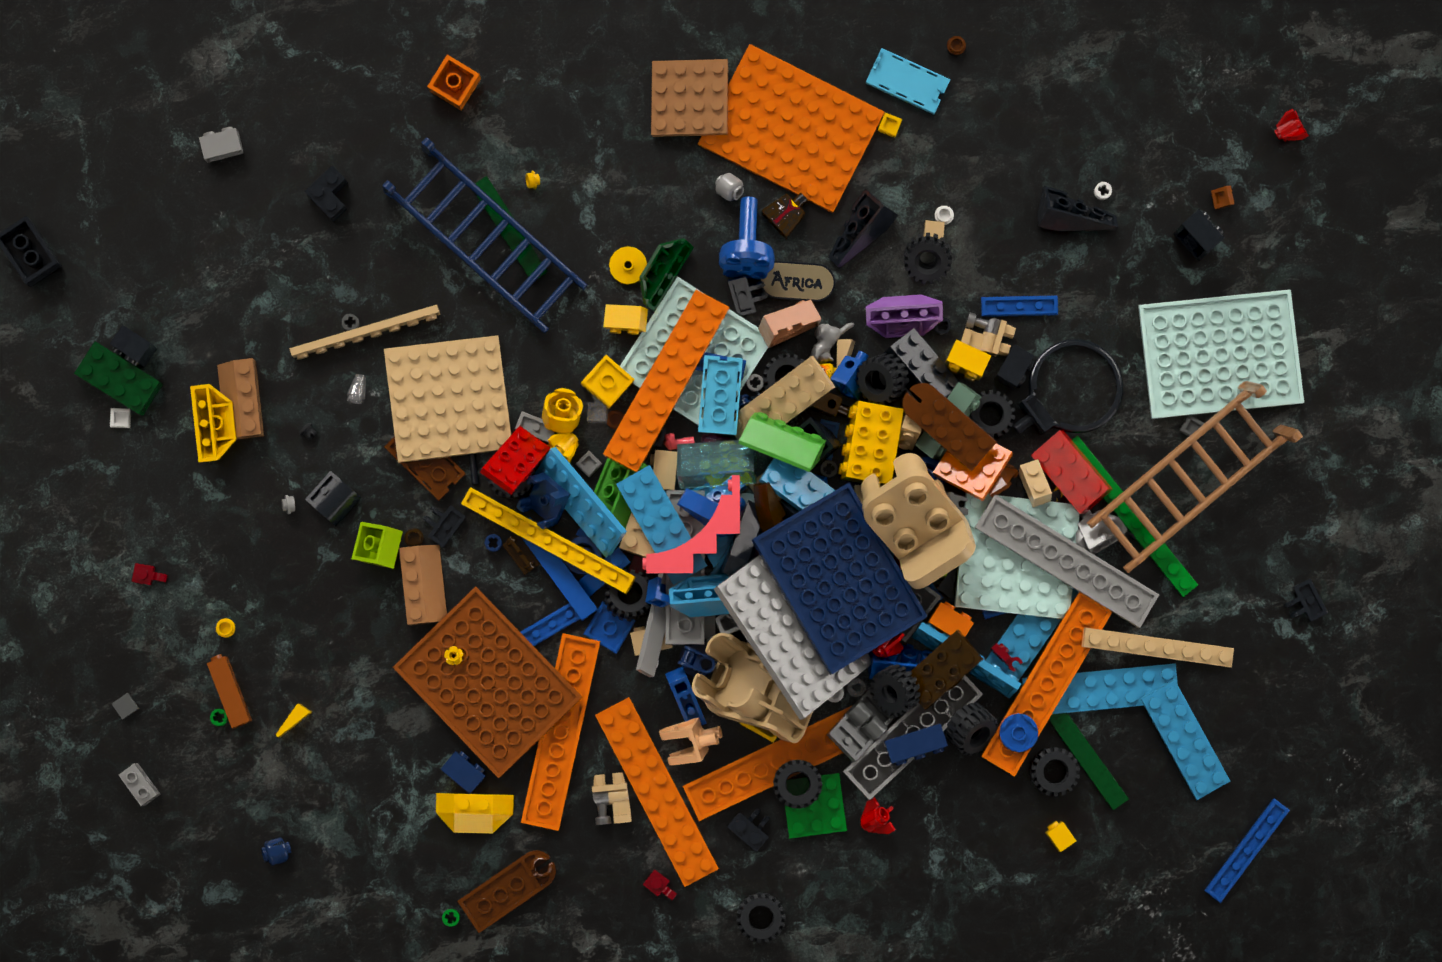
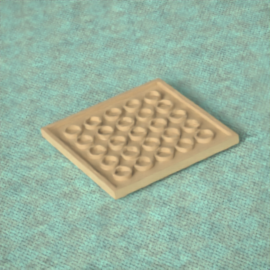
M498 335L384 349L398 463L498 451L511 436Z

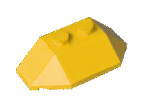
M210 384L190 386L198 462L217 461L237 440L233 402Z
M436 793V813L454 833L493 834L513 815L514 795Z

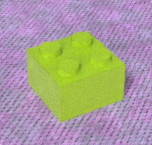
M361 522L352 559L394 569L403 531L387 526Z

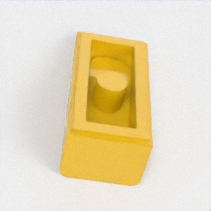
M297 704L276 733V736H283L312 712L302 704Z

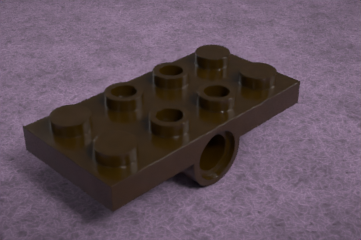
M956 630L911 670L912 678L916 677L917 681L915 683L920 686V689L917 691L921 692V696L918 698L920 699L919 704L924 710H927L947 691L959 684L964 676L984 660L960 630Z

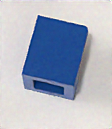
M656 577L648 582L645 602L662 608L670 605V598L666 594V585L661 583L662 578Z

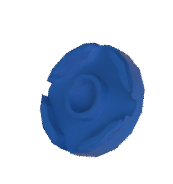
M1017 713L1010 715L1000 725V740L1011 751H1027L1037 741V725L1031 717L1025 714Z

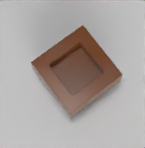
M1224 186L1211 191L1215 209L1234 205L1231 186Z

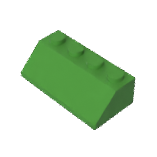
M755 412L750 417L738 444L810 472L819 462L826 440H823L817 434H808L800 427L786 425L782 420L771 419L765 413Z
M607 458L594 493L620 524L626 528L631 510L616 484L635 474V472ZM643 463L639 471L647 467L648 465Z

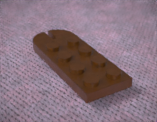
M919 383L909 389L922 400L921 403L908 392L904 395L902 406L905 414L970 471L978 465L997 443L932 385Z
M540 850L526 853L457 901L478 933L552 883L556 875V866L553 861L538 871L537 869L538 866L551 858L547 853Z

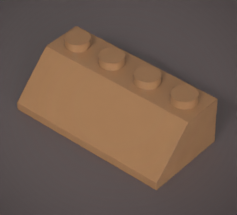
M253 358L217 365L220 392L233 402L237 440L263 437L264 430L256 361Z
M440 545L399 548L407 625L440 622L447 615Z

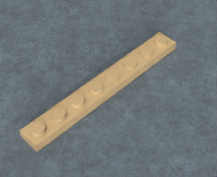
M434 305L289 349L292 357H297L300 360L309 357L308 354L316 352V354L324 353L327 351L326 348L334 346V349L344 347L345 343L350 341L353 343L361 342L364 340L363 337L370 335L371 338L382 335L383 331L395 332L400 330V326H415L419 324L418 321L435 320L437 315L441 314L439 307Z
M1084 628L1081 646L1232 667L1234 648L1092 628Z

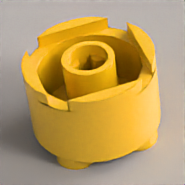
M560 388L546 396L542 420L547 430L557 433H572L578 426L583 403L576 396L575 392Z

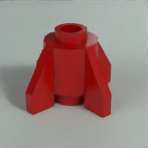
M1293 109L1283 115L1278 124H1276L1277 129L1274 130L1278 139H1283L1284 142L1288 140H1303L1309 136L1296 110L1294 111Z
M901 632L873 649L872 652L878 657L899 654L904 649L899 642L905 636L904 633Z
M873 797L866 803L861 816V826L870 833L890 834L896 830L891 822L887 823L890 819L889 812L893 810V807L890 806L887 809L884 807L879 808L878 801Z

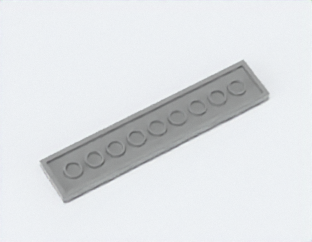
M997 495L992 497L974 527L1138 628L1142 626L1159 596L1153 590Z

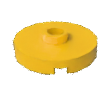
M629 246L615 251L609 263L610 272L614 279L621 284L628 285L639 282V277L647 265L644 254L637 248ZM630 262L632 266L630 268H626L625 263Z

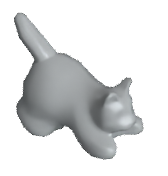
M848 323L841 329L829 324H820L815 330V337L818 342L813 346L810 357L814 356L820 364L833 361L834 359L830 355L832 346L842 334L855 324Z

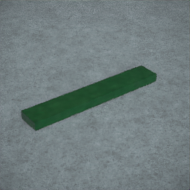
M487 176L475 183L513 218ZM487 205L485 210L497 227L503 218ZM510 224L501 233L512 252L525 239ZM531 244L517 258L528 277L542 263ZM545 270L539 277L543 276L548 271Z
M1068 713L1052 714L1048 721L1077 759L1110 808L1114 810L1126 802L1129 798Z

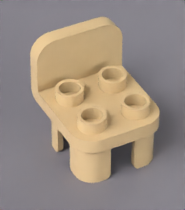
M906 453L893 461L897 477L880 487L879 479L875 474H871L863 480L861 484L864 500L862 511L867 524L899 559L905 580L912 588L921 589L965 563L973 555L976 545L967 519L946 495L939 479L934 480L929 475L926 464L918 455Z
M727 633L714 635L709 640L705 652L717 661L716 669L711 680L699 673L695 675L692 682L694 694L703 700L707 708L717 716L769 730L784 741L791 743L799 742L805 734L812 713L802 720L798 718L750 643L740 641L735 636Z

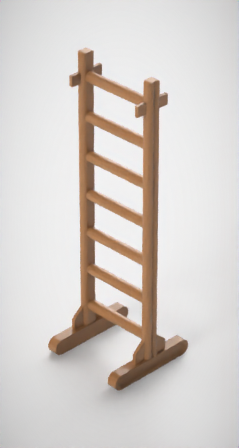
M1249 381L1241 383L1237 387L1241 393L1087 522L1089 527L1093 528L1102 520L1132 556L1133 559L1123 567L1127 573L1141 564L1149 555L1279 446L1283 445L1286 441L1295 443L1303 437L1298 429L1279 425L1272 431L1276 438L1271 441L1241 403L1250 396L1260 398L1267 392L1262 384ZM1234 409L1238 411L1266 446L1251 460L1247 458L1219 423L1220 420ZM1212 427L1244 465L1229 479L1226 478L1197 442ZM1190 446L1222 484L1206 498L1175 460L1176 457ZM1168 464L1199 501V504L1185 516L1180 513L1153 479ZM1145 483L1149 485L1178 521L1162 535L1130 497ZM1123 502L1127 504L1155 539L1141 553L1137 552L1108 516Z

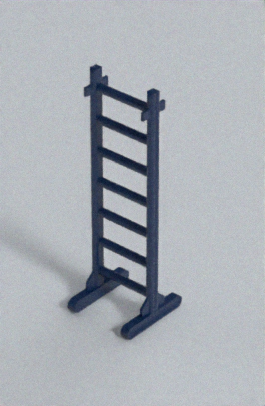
M426 137L421 142L422 151L429 157L433 155L439 162L405 199L397 193L396 187L388 180L382 185L383 192L390 199H395L545 334L549 328L539 319L573 282L583 291L588 285L435 148V144ZM445 166L460 181L431 214L425 218L411 203ZM467 186L482 200L447 238L432 223ZM489 205L503 220L469 257L454 242L483 209ZM510 224L525 239L490 276L475 261ZM531 243L546 258L516 292L511 295L497 280ZM553 263L568 277L533 315L518 300L547 267Z

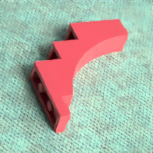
M732 475V479H728V491H732V495H721L713 516L695 537L674 549L646 554V558H643V570H646V573H694V554H717V534H740V475Z

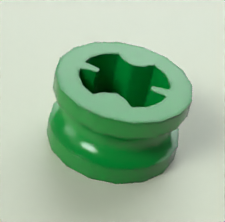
M215 709L210 715V720L216 726H223L228 722V717L224 709ZM217 712L224 714L223 722L221 723L220 721H215L214 717L217 716L215 715Z
M448 909L442 915V921L447 926H455L460 920V914L455 909ZM449 912H453L454 917H456V921L453 920V923H449V919L446 918V914L450 915Z

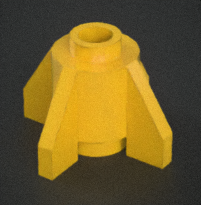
M568 432L552 435L548 439L549 444H547L551 448L556 447L569 463L579 446L576 435Z

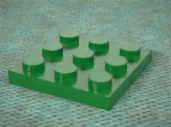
M839 773L821 775L822 791L812 805L805 808H791L785 805L789 839L847 831ZM808 778L787 780V790L795 796L803 795L809 788Z

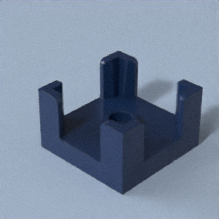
M544 472L530 476L526 484H534L529 497L519 500L516 508L523 513L534 510L545 519L537 523L542 529L558 525L571 494Z

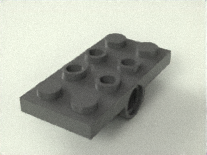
M870 686L826 734L852 762L858 760L866 749L887 730V726L895 718L894 714L889 716L888 711L882 712L881 706L877 707L876 704L878 702L873 700L872 696H874V693L870 691L873 686Z

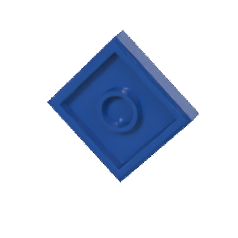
M602 601L583 635L592 640L600 641V645L617 654L636 620L627 621L624 618L623 621L619 620L618 616L614 617L612 612L608 611L607 604Z

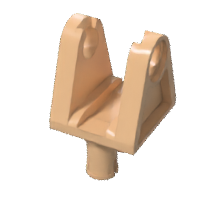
M699 717L663 728L659 731L662 740L688 737L693 744L692 747L669 754V765L701 762L709 750L708 746L719 744V738L723 737L720 726L704 730Z

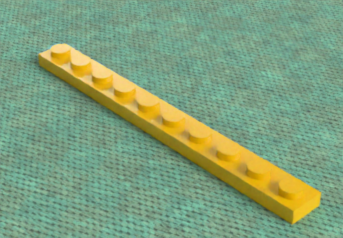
M471 487L461 502L463 506L626 595L636 579L635 576L549 529L540 528L536 522Z

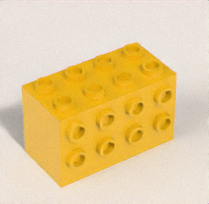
M857 401L849 408L848 418H850V424L845 429L847 442L843 444L841 453L844 456V461L840 463L838 474L841 475V480L862 483L871 474H875L878 477L880 486L892 480L894 472L893 461L896 459L904 411L902 408Z

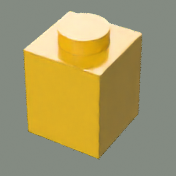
M1055 821L1047 827L1049 830L1045 833L1059 852H1062L1076 842V839L1064 822L1058 823Z

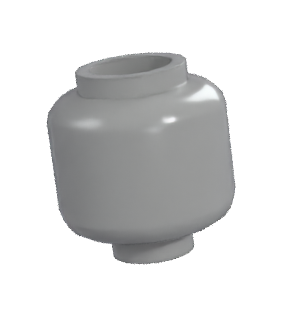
M726 173L723 176L720 175L715 182L716 193L728 201L738 200L744 192L742 180L731 173Z

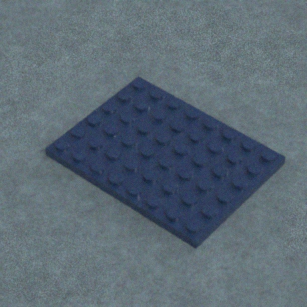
M850 483L843 485L751 540L830 675L928 617L886 544L865 521L862 503Z

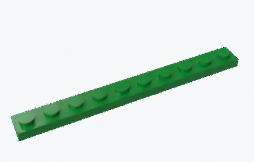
M1077 435L1072 441L1113 489L1103 498L1109 504L1123 491ZM1125 502L1113 510L1129 532L1135 536V539L1143 549L1155 541ZM1165 543L1149 555L1182 597L1198 586Z

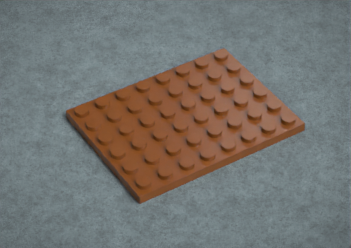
M476 586L393 666L401 677L498 778H501L583 698ZM452 646H456L463 652L462 662L458 665H449L444 657L445 651L449 650Z

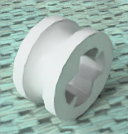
M1107 182L1098 183L1094 189L1095 197L1099 200L1108 199L1112 193V187ZM1102 186L1108 191V194L1105 193L1104 196L1098 191V188L1101 189Z

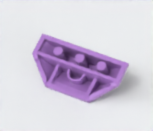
M924 295L882 297L866 306V325L885 338L903 337L912 329H915L920 336H924L938 323L943 321V302Z

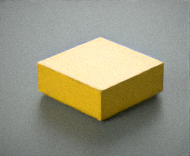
M884 113L878 131L895 138L902 119Z

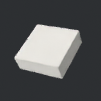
M111 408L110 427L130 428L131 409Z

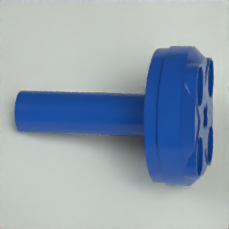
M747 196L740 200L739 240L730 241L720 249L719 266L723 269V275L727 277L747 275L748 279H765L767 273L774 268L775 256L773 248L764 242L756 240L758 200L754 197Z

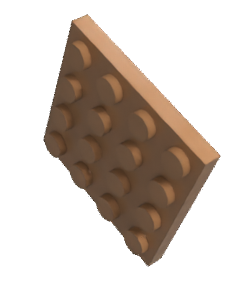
M728 59L652 61V137L728 135Z

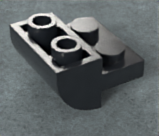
M330 471L305 500L333 525L337 526L361 497Z

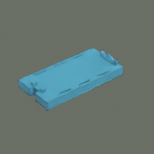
M881 48L866 80V84L933 115L941 99H938L939 94L945 93L950 82L949 78Z
M704 355L698 432L737 435L743 358L727 357V361L720 360V356ZM705 369H707V378H706V380H705ZM738 372H740L739 383H737ZM704 388H706L705 400L703 399ZM736 391H738V399H737V402H736ZM702 407L704 408L703 419H701V417H702ZM735 410H737V411H736V421H734Z

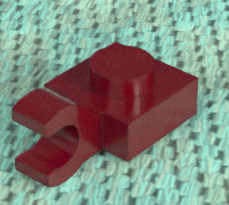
M135 563L131 582L151 586L153 580L166 582L167 575L155 572V566Z
M995 643L990 648L1013 672L1016 671L1012 666L1013 661H1017L1020 665L1023 663L1020 658L1011 657L1008 654L1009 649L1002 643L1000 645Z
M655 869L643 884L658 897L661 893H664L673 900L677 895L676 892L667 886L670 880Z

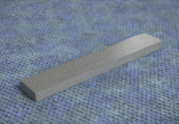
M659 573L658 577L662 578L661 583L666 585V573ZM651 604L636 667L637 671L648 677L655 676L665 633L666 606L661 608Z

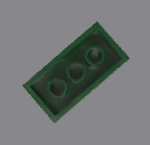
M96 341L74 372L77 376L141 416L144 415L163 386L161 382Z

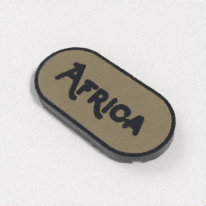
M774 261V268L767 273V277L759 279V281L765 283V286L761 288L762 291L766 292L769 298L776 300H811L812 302H822L829 298L835 288V277L832 271L822 264Z

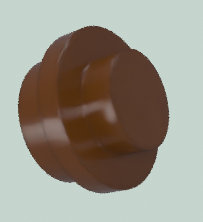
M953 36L947 42V49L953 55L962 54L966 48L965 40L960 36Z

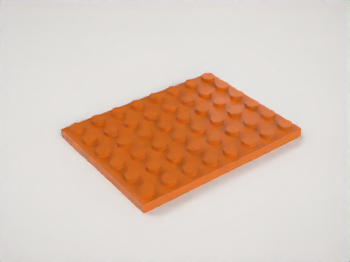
M749 44L728 84V135L701 136L698 145L796 195L802 193L808 201L833 213L885 112Z

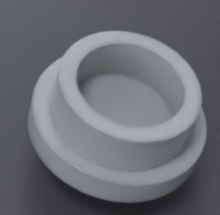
M285 495V499L281 500L282 509L287 514H291V512L295 511L294 497Z

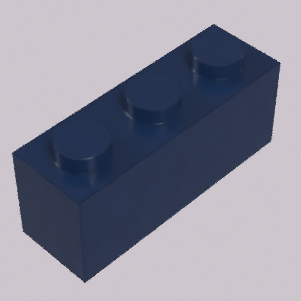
M941 723L884 741L890 763H895L896 766L907 763L906 759L914 757L915 760L926 757L925 753L930 751L933 754L943 752V747L948 746Z

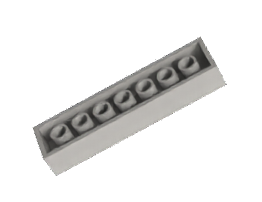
M964 676L959 684L947 691L927 710H924L917 703V706L904 713L866 749L857 761L852 762L842 772L870 800L914 759V757L906 759L907 763L898 766L895 763L891 764L884 741L940 723L944 731L948 727L947 724L951 720L950 718L956 711L965 705L974 703L983 695L982 692L967 676Z

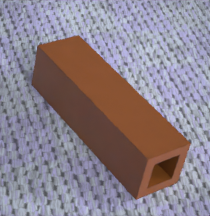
M220 654L210 658L211 662H208L207 666L231 728H237L252 722L228 657H222Z

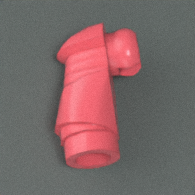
M674 433L665 434L666 441H664V444L669 451L674 449L689 451L692 448H696L694 436L675 439Z

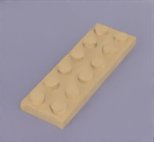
M814 356L809 357L739 410L737 435H735L738 441L750 417L755 412H762L771 419H779L788 423L835 388ZM742 445L746 452L751 450V448Z

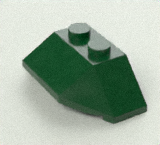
M682 238L659 244L639 277L643 303L654 312L694 248L686 239Z

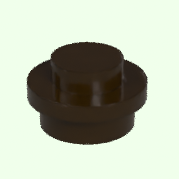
M413 528L406 532L404 540L409 547L420 546L424 541V536L420 530Z

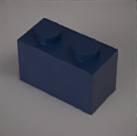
M455 751L441 770L468 793L472 794L486 777L484 774L485 770L477 763L475 765L468 761L470 757L463 751L460 753Z

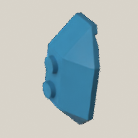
M722 574L687 577L675 587L669 589L670 607L689 617L730 614L714 591L716 586L730 576Z

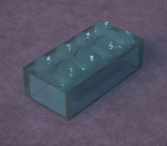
M739 440L677 444V479L680 489L728 486V479H732V475H740V485L756 484V450L738 444Z

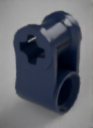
M684 646L685 651L678 664L704 674L714 672L716 662L713 658L693 648ZM704 660L712 662L710 670H703L702 662Z

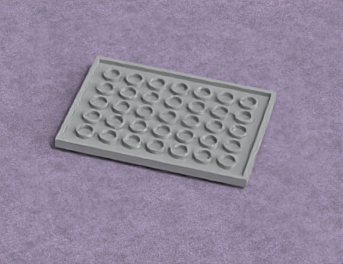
M760 555L714 588V591L800 720L806 718L871 665V658L867 653L830 675Z

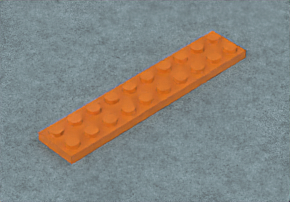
M695 290L605 449L603 456L635 473L639 471L728 313L729 306Z
M1078 592L1000 725L1010 715L1017 713L1025 714L1034 720L1038 728V736L1040 735L1091 649L1081 647L1084 628L1102 630L1112 611ZM999 725L981 757L1015 777L1031 748L1023 752H1014L1006 748L1000 740Z
M562 634L555 669L583 698L538 742L521 823L559 831L600 641Z
M630 697L596 714L595 716L684 887L718 870L719 868Z
M852 706L808 726L802 739L797 743L778 740L684 785L683 788L698 820L701 821L772 787L777 770L788 761L804 760L816 766L842 754L843 752L826 734ZM800 772L791 774L787 779L800 774Z

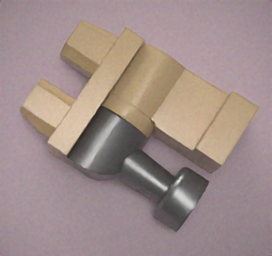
M970 312L965 327L973 328L975 325L984 329L981 334L965 328L961 342L995 357L997 354L1008 356L1011 345L1001 343L1003 336L1013 339L1016 328L1007 325V321L976 318L977 315Z
M623 772L612 773L613 784H606L605 774L594 775V786H592L593 800L597 804L599 817L595 818L596 825L611 824V817L607 816V805H613L614 824L632 822L628 787Z

